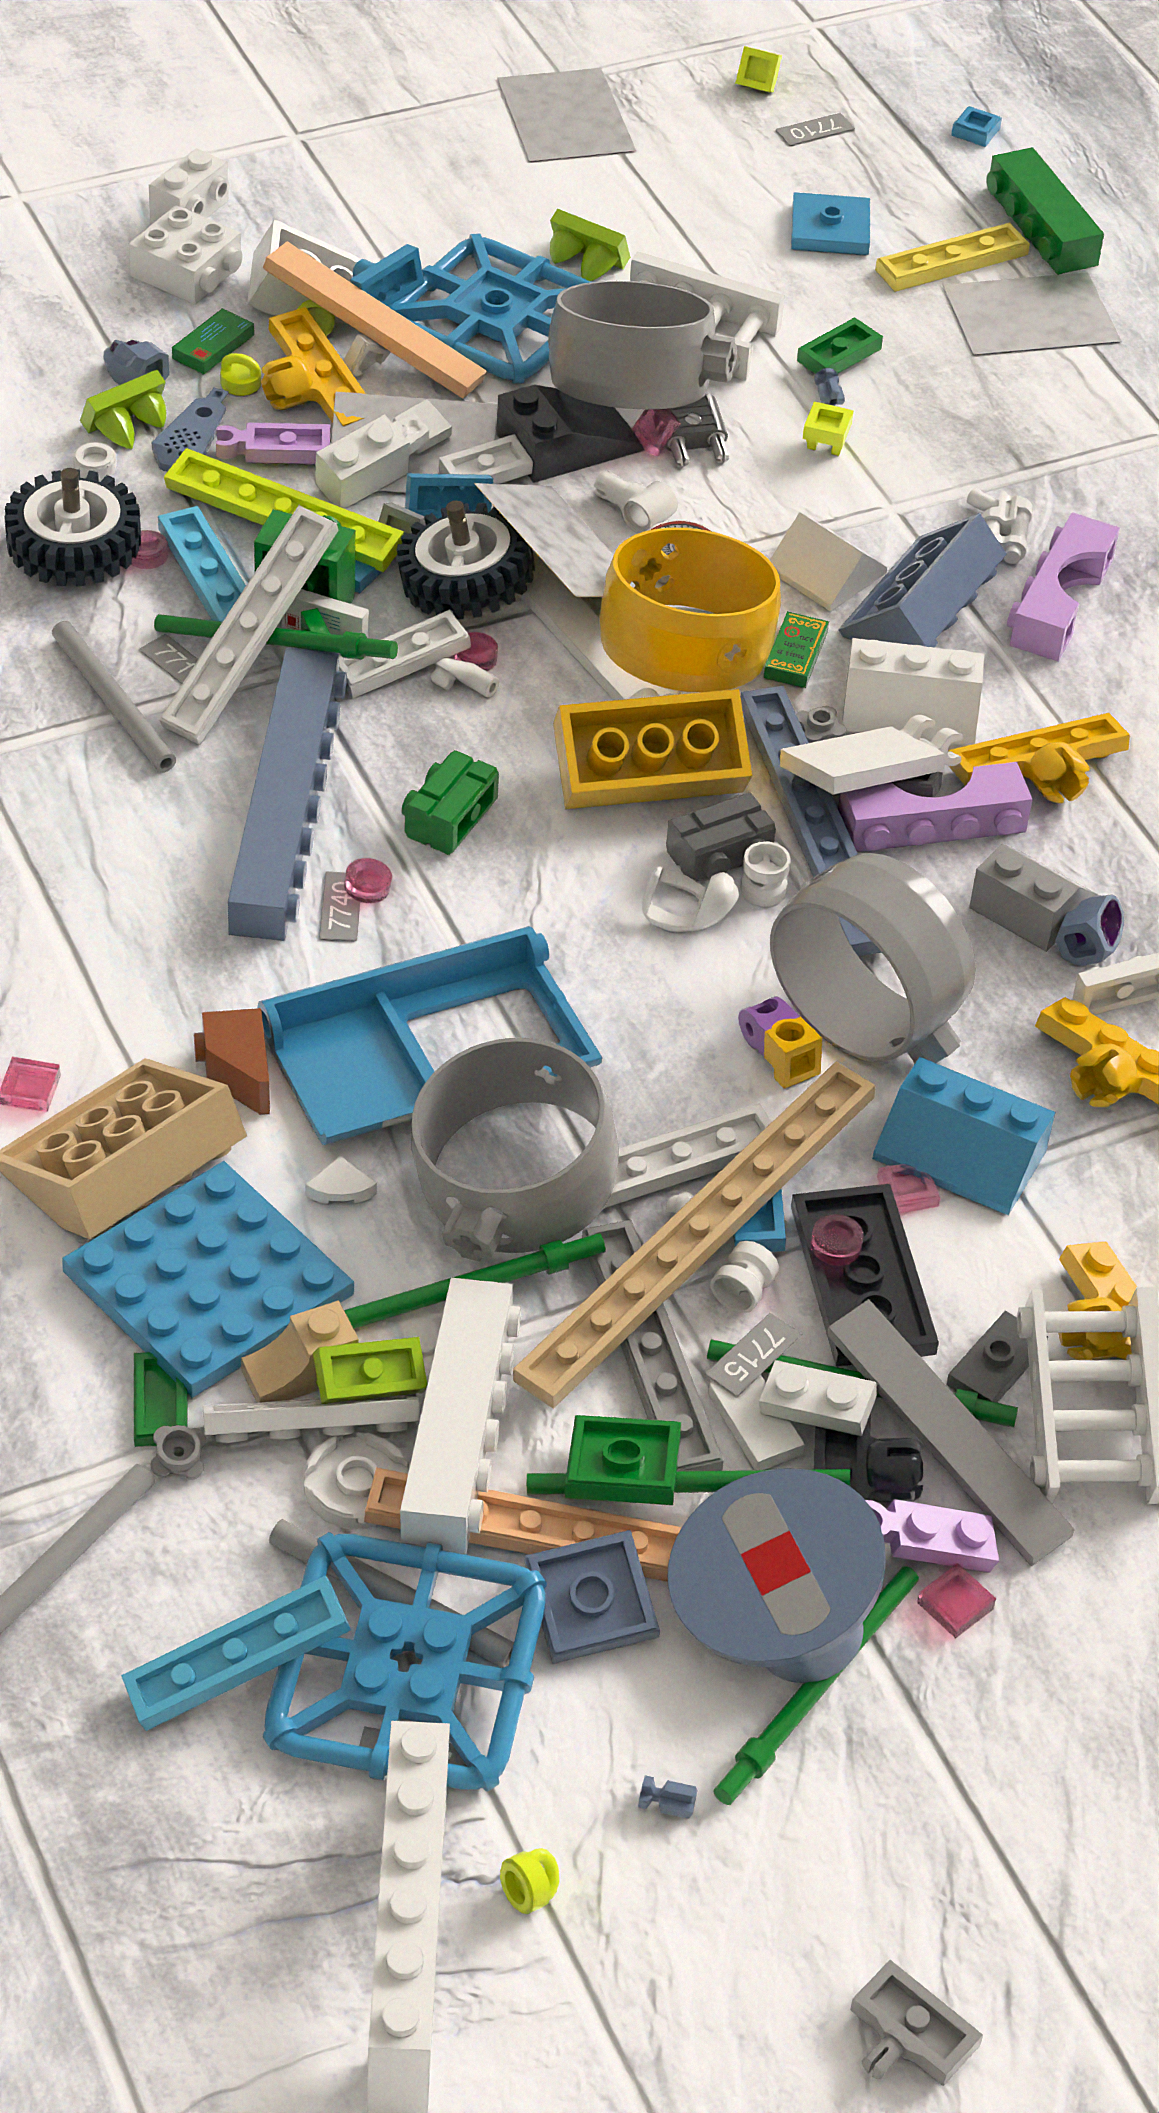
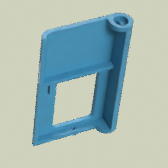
M530 926L261 1000L257 1008H261L266 1042L314 1132L323 1145L412 1120L417 1097L426 1081L435 1072L406 1023L408 1020L516 989H526L531 993L560 1040L557 1045L576 1054L590 1068L602 1063L601 1054L544 964V961L549 960V948L542 933L536 934ZM543 1067L548 1070L549 1075L557 1077V1074L553 1073L550 1067Z

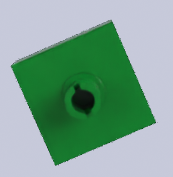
M272 510L254 541L255 571L293 514ZM324 515L322 517L337 523L339 531L301 589L351 604L355 597L356 530L342 527L338 520Z

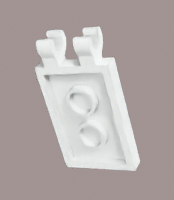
M915 715L910 718L901 730L890 726L783 748L780 754V766L834 795L944 771L945 765L955 766L961 762V756L948 751L951 743L963 740V734L950 728H943L936 733L931 741L920 738L924 729L935 726V721L924 715Z

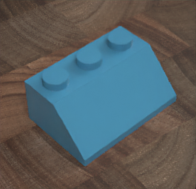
M919 1057L899 1088L873 1152L872 1159L1009 1216L1046 1153L1056 1112Z

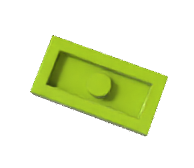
M558 208L550 219L553 236L550 241L549 251L553 263H561L571 259L579 252L583 253L581 276L588 281L596 280L613 266L624 269L631 258L624 234Z
M155 370L86 399L80 422L88 434L100 430L112 442L131 450L134 445L135 432L130 416L135 415L138 419L151 426L164 427L167 412L162 393L166 382L159 371Z
M419 1337L318 1347L313 1352L317 1375L316 1384L319 1388L321 1404L419 1394L427 1389L428 1383Z

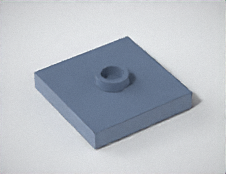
M631 1530L524 1556L525 1568L530 1571H539L547 1582V1586L544 1589L546 1593L545 1610L541 1625L552 1664L659 1638L660 1628Z

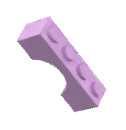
M1071 513L1063 528L1056 527L1049 546L1050 552H1042L1036 567V577L1029 576L1025 583L1021 597L1022 603L1015 601L1009 613L1007 626L1013 628L1010 646L1059 662L1073 636L1079 603L1068 596L1064 590L1077 585L1101 584L1114 559L1120 527L1076 513Z
M1010 762L973 767L972 776L968 784L960 791L948 796H916L901 790L892 782L840 793L838 810L856 851L863 852L1026 832L1033 799L1018 763Z

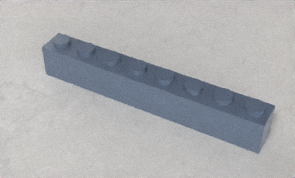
M288 647L285 649L228 898L229 935L285 941L289 922L297 923L300 895L295 894L296 888L304 889L307 861H302L303 855L311 856L314 829L309 828L310 823L317 824L319 820L321 797L316 796L317 791H325L327 764H323V760H331L334 745V733H329L330 729H338L340 702H336V698L344 699L346 691L347 673L339 671V653Z

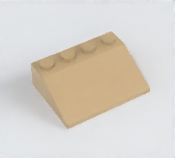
M144 1058L0 1149V1173L62 1229L90 1240L113 1228L114 1223L131 1212L148 1207L153 1202L155 1196L169 1187L186 1182L192 1177L195 1170L210 1160H216L227 1155L231 1151V1147L247 1137L228 1085Z

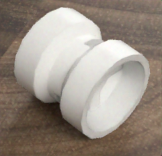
M767 841L752 844L746 849L740 890L741 895L747 902L755 906L772 907L784 900L788 884L786 877L791 862L790 855L784 847Z
M742 1241L729 1254L728 1265L722 1266L711 1279L710 1288L715 1298L726 1308L739 1313L751 1312L762 1298V1289L767 1288L774 1281L779 1273V1265L777 1259L764 1246L751 1241Z

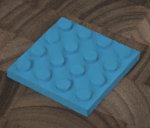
M222 1161L62 1258L63 1272L144 1352L152 1353L157 1358V1364L175 1382L177 1377L187 1388V1394L191 1398L240 1368L242 1357L250 1355L274 1341L287 1328L290 1323V1316L338 1300L342 1303L354 1295V1281L225 1161Z

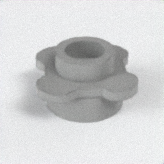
M822 706L814 708L810 712L802 710L796 714L809 743L842 737L846 733V727L837 720V711L833 707Z
M181 1425L158 1428L153 1436V1440L157 1445L156 1456L151 1460L152 1472L158 1477H166L170 1473L183 1474L187 1479L191 1480L201 1476L204 1471V1464L200 1460L201 1449L207 1443L205 1433L198 1428L190 1429ZM176 1449H182L184 1454L178 1457L173 1452Z

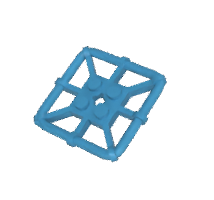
M481 233L470 234L468 239L458 243L433 266L428 265L422 269L424 284L391 305H388V307L479 365L488 373L503 379L512 380L513 384L524 383L526 378L538 372L549 361L548 341H546L523 362L515 338L526 328L548 337L551 317L543 313L547 309L555 307L557 296L561 291L591 281L551 265L550 260L543 256L535 258L493 239L482 237ZM469 255L475 259L478 271L468 280L449 273ZM488 255L522 270L513 276L492 267ZM545 279L564 288L545 290L533 283L536 280L543 281ZM437 288L450 294L446 299L416 302L427 291H435ZM447 318L460 325L446 336L414 321ZM478 332L499 341L503 345L508 363L470 347L466 343Z
M331 1532L317 1538L318 1545L313 1549L307 1561L300 1588L325 1576L330 1565L361 1610L353 1640L337 1637L304 1653L346 1661L347 1665L340 1689L291 1718L287 1716L304 1654L278 1666L265 1712V1731L262 1736L271 1750H279L296 1758L368 1771L370 1778L385 1780L388 1772L391 1721L406 1719L416 1722L450 1724L449 1741L467 1765L465 1767L448 1763L447 1787L461 1790H478L483 1788L488 1792L500 1784L499 1777L503 1774L510 1758L524 1695L531 1692L534 1675L530 1672L545 1610L546 1593L544 1589L547 1586V1582L537 1570L530 1571L516 1564L443 1551L441 1544L430 1542L427 1543L426 1547L356 1534H337L334 1536ZM346 1556L422 1569L413 1605L374 1598ZM438 1573L512 1586L465 1615L429 1609ZM523 1606L508 1666L498 1668L466 1662L471 1638L474 1633ZM404 1651L415 1652V1657L422 1659L420 1665L411 1664L408 1672H401L398 1669V1662L393 1660V1658ZM460 1683L502 1691L486 1757L480 1753L453 1713ZM348 1709L384 1715L374 1749L304 1736Z

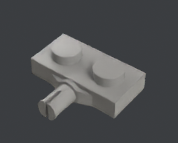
M891 1959L852 1999L850 2010L877 2031L882 2039L869 2055L862 2059L863 2068L868 2074L873 2069L872 2077L875 2079H881L884 2073L901 2056L913 2061L944 2086L981 2045L983 2038L981 2032Z

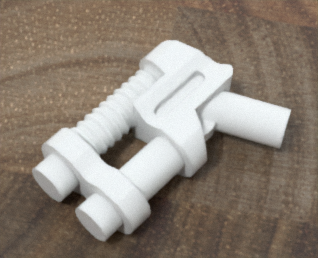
M973 488L967 496V504L984 511L982 517L1007 553L1004 560L1009 564L1018 563L1025 557L1027 552L1026 537L1028 524L1033 514L1031 502L1027 498L1018 495L1010 496L1005 491L1000 492L998 500Z

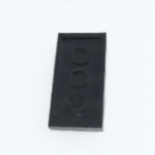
M881 1184L792 1194L791 1210L826 1334L830 1325L869 1299L920 1357L937 1355L938 1337L891 1185ZM828 1337L835 1366L853 1365Z

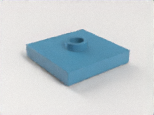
M793 192L791 249L869 255L870 198Z

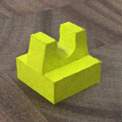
M744 46L735 84L774 92L782 55Z
M814 401L803 429L802 439L806 440L807 449L816 450L818 443L831 445V454L839 456L852 425L854 410Z

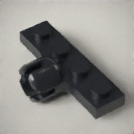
M871 1413L862 1436L815 1426L814 1469H850V1486L864 1500L877 1503L892 1502L894 1499L913 1502L921 1498L923 1485L918 1484L923 1479V1460L920 1455L921 1447L918 1441L913 1438L876 1439L870 1435Z

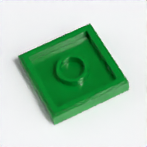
M575 1415L565 1479V1498L673 1505L681 1440V1422Z

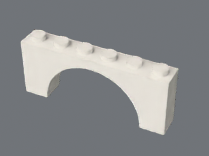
M391 1721L368 2039L367 2113H428L441 1871L447 1798L450 1724Z

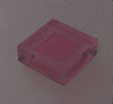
M670 408L645 409L632 427V431L645 450L658 457L681 423Z
M12 1056L0 1087V1104L48 1112L61 1077L60 1064Z
M908 1164L878 1168L877 1179L880 1185H891L899 1213L939 1207L941 1198L930 1174L921 1171L919 1178L913 1175L917 1168Z
M958 1563L921 1590L917 1603L955 1639L991 1612L996 1602V1598Z

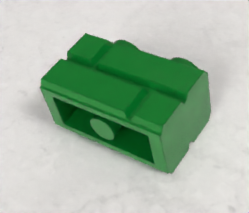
M456 750L451 752L441 764L437 762L432 764L427 772L424 785L418 791L411 790L402 804L401 813L405 816L404 833H406L407 838L424 845L429 843L431 848L447 855L453 853L497 800L499 783L497 768L480 760L474 762L471 756Z

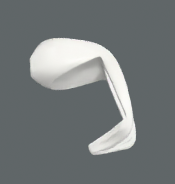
M656 867L651 874V879L643 896L642 911L648 921L664 930L671 932L702 930L716 924L726 916L736 903L739 890L733 878L724 872L711 876L707 887L682 873L663 869L664 867ZM662 882L692 893L699 900L698 908L691 915L677 916L655 906L651 901L657 883Z

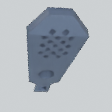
M213 387L206 398L195 399L151 442L152 451L160 470L168 472L186 448L206 455L214 439L217 427L226 412V407L222 402L229 391Z

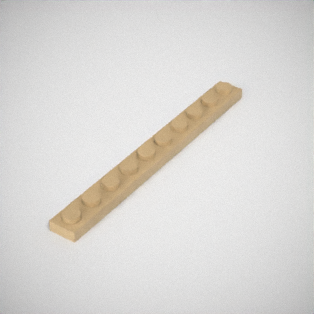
M834 1062L513 1368V1381L554 1409L874 1099L876 1085L839 1062Z

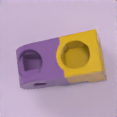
M774 996L762 1003L744 1008L739 1012V1026L745 1040L752 1048L758 1049V1052L774 1068V1079L784 1089L821 1074L822 1037L783 999Z

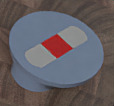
M785 1468L762 1471L742 1477L709 1496L695 1509L682 1526L675 1539L668 1563L667 1577L671 1602L675 1612L688 1631L704 1647L718 1656L739 1664L766 1667L772 1674L790 1682L806 1683L827 1679L844 1669L855 1657L861 1646L864 1632L863 1621L875 1605L885 1575L886 1557L882 1529L875 1513L864 1498L849 1485L827 1474L805 1469Z

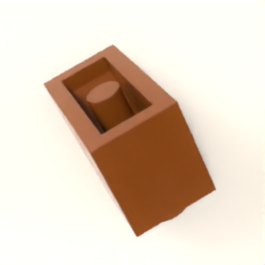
M261 1008L202 1012L203 1032L193 1033L195 1062H205L206 1078L228 1085L234 1099L259 1115L270 1114L269 1074Z

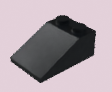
M541 385L522 387L498 395L496 435L499 439L513 434L516 435L533 461L532 474L528 475L533 483L644 451V443L615 407L585 402L573 398L557 388Z

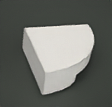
M357 334L343 361L353 376L358 377L364 374L363 370L369 368L374 363H383L391 352L369 337Z
M341 1156L305 1184V1195L322 1204H329V1200H353V1203L356 1204L366 1201L377 1194V1182Z

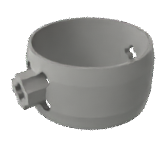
M598 281L564 289L557 296L548 334L551 380L558 390L585 402L625 409H667L685 406L700 400L705 396L710 380L728 383L732 378L737 358V347L735 345V338L715 335L714 308L703 297L671 286L636 281Z
M875 853L857 854L832 865L804 884L779 913L773 923L770 934V952L777 978L786 996L800 1016L834 1047L853 1057L867 1061H889L908 1053L914 1063H916L919 1057L938 1063L960 1047L959 1043L961 1040L948 1023V1020L958 1011L973 988L976 971L975 957L967 931L944 895L928 879L912 867L892 857ZM838 916L858 928L879 948L896 972L905 991L906 998L883 984L863 964L847 940Z
M505 1038L470 1047L450 1058L430 1076L421 1089L413 1109L411 1150L422 1191L427 1202L445 1226L442 1231L445 1245L455 1249L463 1258L480 1262L482 1257H492L494 1252H531L539 1250V1246L559 1239L563 1242L587 1227L600 1214L611 1196L616 1180L619 1148L610 1102L592 1069L580 1057L564 1047L533 1038ZM543 1067H550L553 1073L557 1074V1077L549 1075L548 1070ZM534 1102L556 1105L577 1113L596 1128L589 1144L570 1165L543 1181L524 1187L512 1189L474 1187L452 1179L435 1166L445 1144L462 1126L487 1111L510 1104ZM489 1207L497 1208L501 1210L503 1213L493 1211ZM503 1234L509 1236V1238H501V1237H502Z

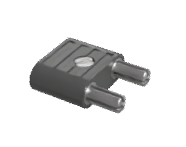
M705 394L700 400L685 406L653 409L664 446L667 450L672 451L678 467H682V464L683 467H686L690 463L687 450L712 447L716 462L721 463L723 461L725 463L729 460L730 456L725 444L728 439V433L716 398L713 395Z

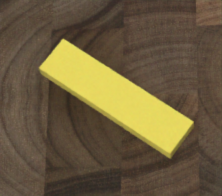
M1009 222L877 258L875 270L896 292L1026 256L1029 252L1030 243Z

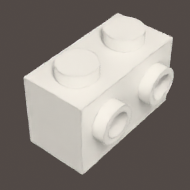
M195 148L148 184L150 224L152 225L175 205L205 218H208L229 201L228 162L206 151Z

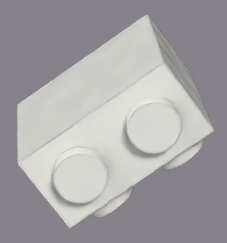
M177 205L129 243L130 277L194 305L208 293L213 292L228 276L235 273L243 260L240 232Z

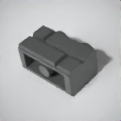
M749 792L669 820L666 839L667 853L677 866L680 865V870L684 875L697 882L705 878H711V876L718 873H727L728 870L742 866L746 849L752 844L767 841L774 843L775 823L767 812L761 809L760 803L753 794Z

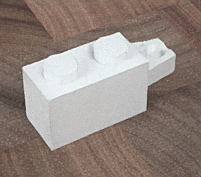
M384 414L316 452L315 484L333 505L346 509L405 476L408 473L409 456L429 441L430 430L415 414L395 422H391Z

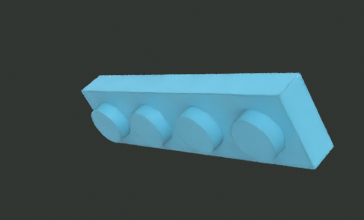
M194 506L159 515L158 530L211 620L224 621L246 585L200 508Z
M325 1575L121 1676L138 1721L148 1731L351 1631V1628L332 1584Z

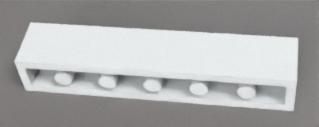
M460 1278L450 1279L400 1509L401 1543L426 1547L428 1542L441 1544L443 1551L466 1555L470 1533H480L484 1502L483 1500H477L478 1492H488L492 1463L491 1460L485 1459L486 1452H496L499 1420H493L494 1412H504L507 1382L501 1381L502 1374L511 1375L514 1343H508L509 1337L519 1336L521 1324V1306L513 1305V1284Z

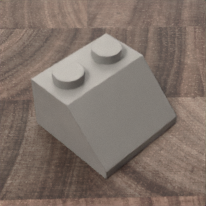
M1001 844L976 869L969 908L1047 952L1056 943L1055 940L1066 913L1075 910L1081 901L1098 894L1029 855Z

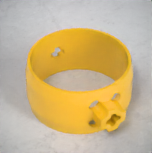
M660 528L638 533L626 539L618 546L606 573L599 617L603 649L609 658L627 673L663 688L685 692H712L730 690L745 685L761 673L773 647L781 607L779 574L771 561L761 552L742 541L723 534L693 528ZM668 543L674 544L675 550L668 555L661 550ZM670 575L665 585L655 588L656 582L660 578ZM631 582L635 584L634 588L630 586ZM666 605L693 607L715 614L684 611ZM736 644L741 650L735 653L733 660L730 661L725 656V653L731 652L733 645Z

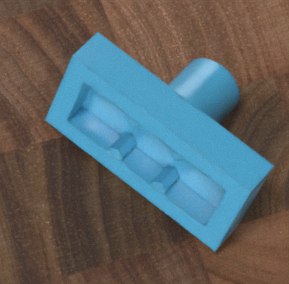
M406 244L377 263L361 259L355 264L352 273L353 278L350 279L352 284L386 306L391 305L424 284L419 248Z
M407 473L405 508L423 516L433 513L439 519L442 517L441 509L446 508L449 502L461 501L463 504L468 503L470 511H475L477 503H486L489 513L492 503L474 483L493 484L494 478L490 475Z

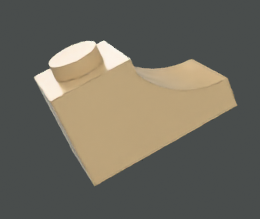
M338 1300L290 1316V1323L287 1328L274 1341L262 1349L241 1358V1371L256 1402L291 1400L319 1391L316 1384L317 1375L313 1352L318 1347L359 1343V1339Z

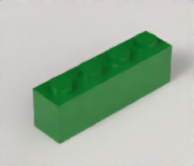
M1031 147L992 155L990 172L986 177L989 193L994 195L1005 209L1006 214L1014 220L1022 230L1023 235L1030 240L1039 251L1042 259L1047 261L1055 273L1059 275L1098 266L1104 232L1037 151Z

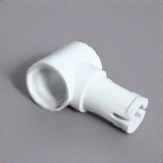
M603 471L598 475L594 483V487L597 488L594 490L595 495L618 505L626 524L636 533L647 531L655 524L664 522L675 514L678 509L675 493L668 485L660 481L653 482L646 487L637 482L629 483L609 471Z

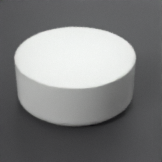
M88 443L80 446L74 452V469H80V478H86L90 470L98 472L99 481H102L106 475L112 476L116 471V454L108 445Z

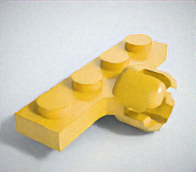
M303 307L270 317L268 330L286 355V357L270 361L262 367V374L264 373L261 384L265 397L270 401L271 406L275 409L285 410L305 404L307 401H316L332 423L334 413L342 426L364 419L356 416L346 417L344 413L334 411L336 392L366 393L307 308Z
M1105 713L948 750L961 756V762L955 766H949V768L966 786L971 779L973 767L1017 762L1023 777L1029 778L1047 800L1054 803H1063V796L1068 801H1073L1083 794L1087 788L1089 777L1085 772L1089 771L1090 767L1085 760L1104 758L1113 753L1129 750L1130 734L1110 713Z
M1064 997L1041 1010L1035 1027L1081 1055L1075 1060L1079 1065L1071 1069L1070 1072L1072 1088L1081 1100L1094 1094L1095 1097L1090 1099L1089 1105L1108 1107L1130 1093H1139L1159 1105V1051L1148 1049L1130 1038L1124 1029L1106 1023L1090 1013L1089 1009L1078 1001Z
M1106 1241L1066 1246L1059 1261L1085 1298L1069 1302L1067 1312L1121 1311L1122 1306H1128L1137 1286ZM1122 1332L1058 1333L1062 1346H1083L1068 1348L1067 1354L1076 1360H1103L1112 1357L1126 1360L1127 1355L1132 1354L1130 1337H1123Z

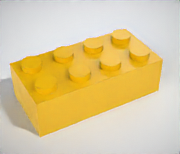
M739 689L559 705L553 721L565 809L743 793L752 778Z

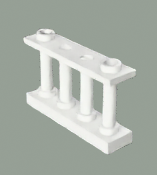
M639 251L631 259L630 281L666 285L692 292L712 304L716 326L720 320L741 326L734 337L737 347V358L732 377L747 381L750 374L753 346L750 342L757 331L776 337L782 326L785 295Z
M1136 1287L1128 1306H1122L1121 1311L1045 1312L1043 1289L1032 1288L1025 1307H1019L1017 1312L1019 1338H1027L1037 1455L1031 1456L1030 1461L1031 1481L1037 1488H1040V1491L1052 1504L1061 1488L1060 1482L1137 1481L1138 1486H1145L1147 1504H1159V1300L1157 1287ZM1122 1332L1123 1337H1130L1132 1354L1127 1355L1126 1360L1049 1361L1047 1333ZM1127 1381L1128 1386H1135L1137 1404H1133L1131 1409L1053 1410L1051 1382ZM1132 1431L1133 1436H1140L1142 1454H1138L1136 1460L1058 1461L1056 1432Z

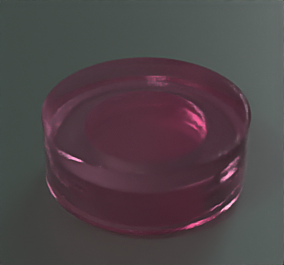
M142 530L141 546H139L136 556L132 555L131 565L140 569H153L163 565L168 559L167 539L156 531Z
M468 633L471 648L455 654L454 660L474 663L485 671L491 670L497 663V642L491 636L484 633Z
M357 859L351 862L346 869L344 879L345 891L350 897L359 902H380L390 892L392 882L391 870L383 862L376 859Z
M833 1214L825 1216L815 1223L812 1231L811 1249L818 1259L830 1265H846L856 1260L860 1255L863 1231L855 1220L844 1215Z

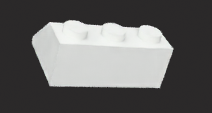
M852 638L842 724L846 727L844 736L890 726L901 730L913 716L924 715L934 720L935 726L924 729L920 738L931 741L939 730L950 728L963 734V740L951 743L948 750L975 744L985 654L965 650H950Z

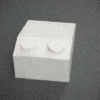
M273 220L253 252L248 305L257 308L263 313L277 316L297 310L303 302L310 300L263 269L266 257L287 241L349 282L353 278V268L361 258L277 220ZM335 316V323H345Z

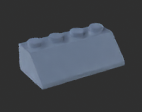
M980 513L919 536L838 630L843 637L849 640L857 638L935 648L938 644L936 638L941 632L949 629L957 622L956 614L977 598L976 590L997 574L995 568L1007 553Z

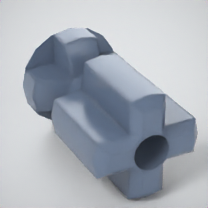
M825 368L817 372L814 381L818 385L817 391L821 403L832 406L836 404L843 405L845 397L842 387L838 385L839 378L837 372L831 368Z
M645 1775L638 1807L647 1809L652 1801L659 1803L661 1813L689 1819L694 1812L698 1790L696 1786L667 1780L662 1788H658L655 1786L654 1777Z

